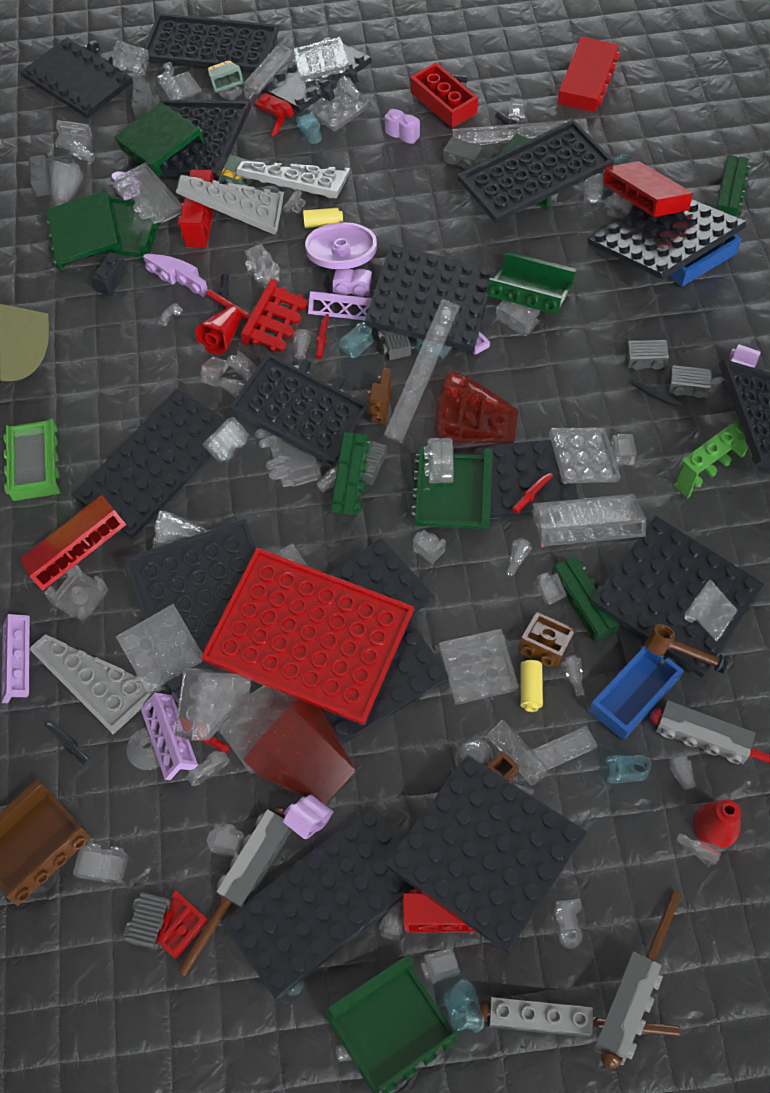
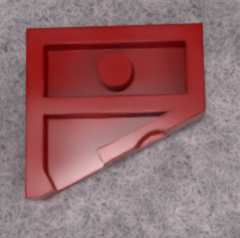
M175 890L172 894L173 901L170 910L166 913L164 927L160 931L157 942L177 959L209 920Z

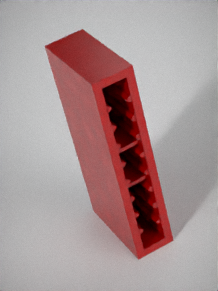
M581 37L560 87L557 104L596 112L598 106L602 105L604 98L602 95H606L607 84H610L612 77L611 73L615 71V62L619 60V44Z
M640 161L609 166L604 169L602 182L604 186L653 217L690 210L693 195L691 191Z
M101 495L21 557L20 560L30 578L43 591L122 529L126 523Z

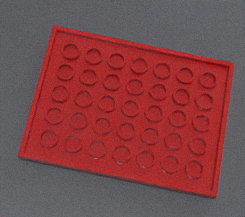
M256 548L201 656V660L365 725L414 612V606Z

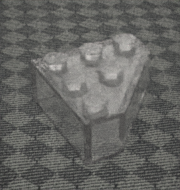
M184 668L174 735L191 741L210 740L249 697L251 680L226 670Z

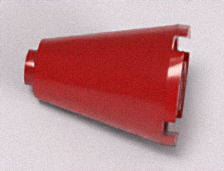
M230 306L200 323L195 330L198 343H203L206 346L205 350L215 355H221L226 352L242 319L240 311Z
M730 799L702 805L696 811L693 819V826L698 839L706 846L714 849L731 846L738 839L741 830V810L739 805Z

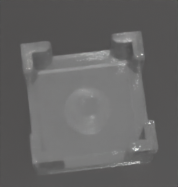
M75 565L66 572L68 577L57 591L50 586L44 594L52 605L84 623L109 590L101 578L95 576L92 579L82 573L78 565Z

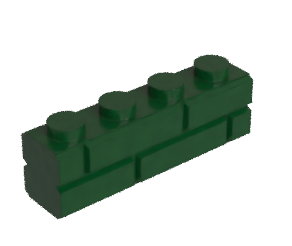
M730 154L727 156L715 209L735 217L737 214H741L743 204L740 201L743 202L745 191L742 189L746 188L748 178H745V176L748 177L750 166L747 165L748 158Z
M343 432L330 512L333 514L357 517V514L362 510L360 495L364 493L366 482L363 481L364 473L368 472L369 462L366 461L367 453H370L372 449V441H369L370 438L367 435Z
M571 557L565 562L555 565L552 575L594 642H598L605 637L615 634L619 623L591 605L592 600L598 593L597 584L593 578L589 579L584 563L582 561L578 562L576 557Z

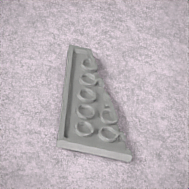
M242 161L237 168V175L245 179L251 178L263 183H273L280 187L286 186L294 190H303L311 194L337 198L350 175V168H344V171L335 170V167L320 169L318 166L290 164V167H281V163L266 166L263 162Z
M180 176L175 193L271 234H276L284 192L278 191V193H273L269 189L261 191L251 186L233 183L224 185L219 184V181L206 182L202 178Z
M46 634L29 648L113 735L141 710L155 692L159 693L162 690L161 686L147 682L139 676L125 672L124 669L97 657L94 658L84 651L74 649L66 643Z

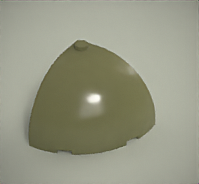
M0 304L1 382L23 379L39 367L48 346V313Z

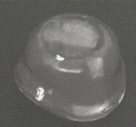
M472 739L463 743L455 754L457 768L467 754L486 767L494 760L492 748L488 743L479 739Z

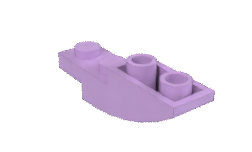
M145 254L143 256L147 270L157 274L163 281H167L172 285L178 281L181 285L190 288L193 293H198L202 297L206 296L208 291L206 281L199 277L198 269L195 266L164 255Z

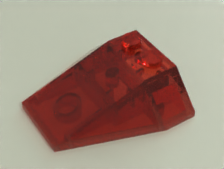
M449 370L438 400L434 431L438 437L456 443H514L518 409L468 376Z
M299 699L266 731L243 760L260 777L306 797L313 795L325 805L356 771L322 710Z

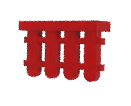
M271 278L241 333V344L248 346L250 341H253V345L257 346L259 343L269 347L273 353L275 351H285L286 342L282 340V337L291 338L293 336L294 329L289 324H298L301 320V315L296 312L297 309L303 311L308 307V301L303 298L304 295L299 294L297 296L287 292L284 287L281 289L277 288L278 281ZM280 302H281V303H284V304H286V305L291 306L292 308H291V309H288V308L283 307V306H281V305H279V304H280ZM272 317H278L280 319L285 320V322H279L277 320L272 319ZM265 330L271 331L278 335L277 337L272 336L270 334L265 333Z

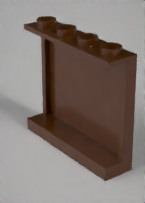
M38 779L0 812V887L6 893V898L16 906L27 900L32 892L45 883L59 867L63 866L91 838Z

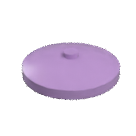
M346 222L332 223L312 231L305 241V249L308 258L319 266L330 269H349L360 266L373 258L377 251V239L371 230L362 225Z

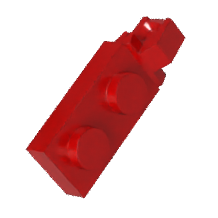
M267 93L261 95L254 103L257 109L276 117L282 114L290 118L294 114L292 106L287 101Z

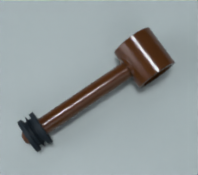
M657 624L645 642L646 648L655 655H664L671 648L714 665V670L725 674L730 666V657L722 654L719 657H715L674 641V631L664 624Z

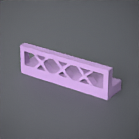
M310 291L308 314L323 316L329 314L331 317L365 320L366 310L370 307L372 298ZM314 300H321L325 307L321 311H314ZM334 302H339L343 309L339 313H334L329 306ZM352 304H357L361 312L357 315H352L347 308Z
M8 614L3 623L1 703H8L11 697L27 698L29 695L30 616Z
M155 692L141 708V712L164 779L171 780L180 769L194 770L198 763L173 697ZM153 707V715L151 716L150 709ZM158 722L160 725L159 733H157ZM164 739L166 742L165 752L163 751ZM170 758L173 762V766L171 768H169Z

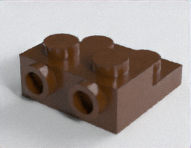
M383 368L382 376H378L377 384L373 383L372 390L368 391V414H371V422L387 423L391 398V369Z
M536 612L520 640L518 650L526 657L533 656L540 659L545 666L550 667L553 665L558 667L576 629Z

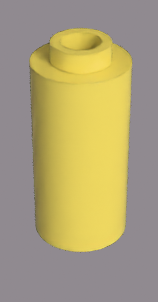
M339 208L303 210L305 228H315L343 222L342 211H339Z
M536 660L523 661L520 664L521 707L525 708L528 712H536L539 708L543 707L542 663Z

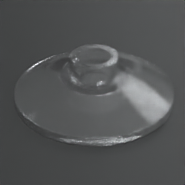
M147 727L135 732L127 744V757L133 766L141 770H153L160 767ZM164 739L163 751L165 752L166 742ZM146 743H151L148 749L143 748Z

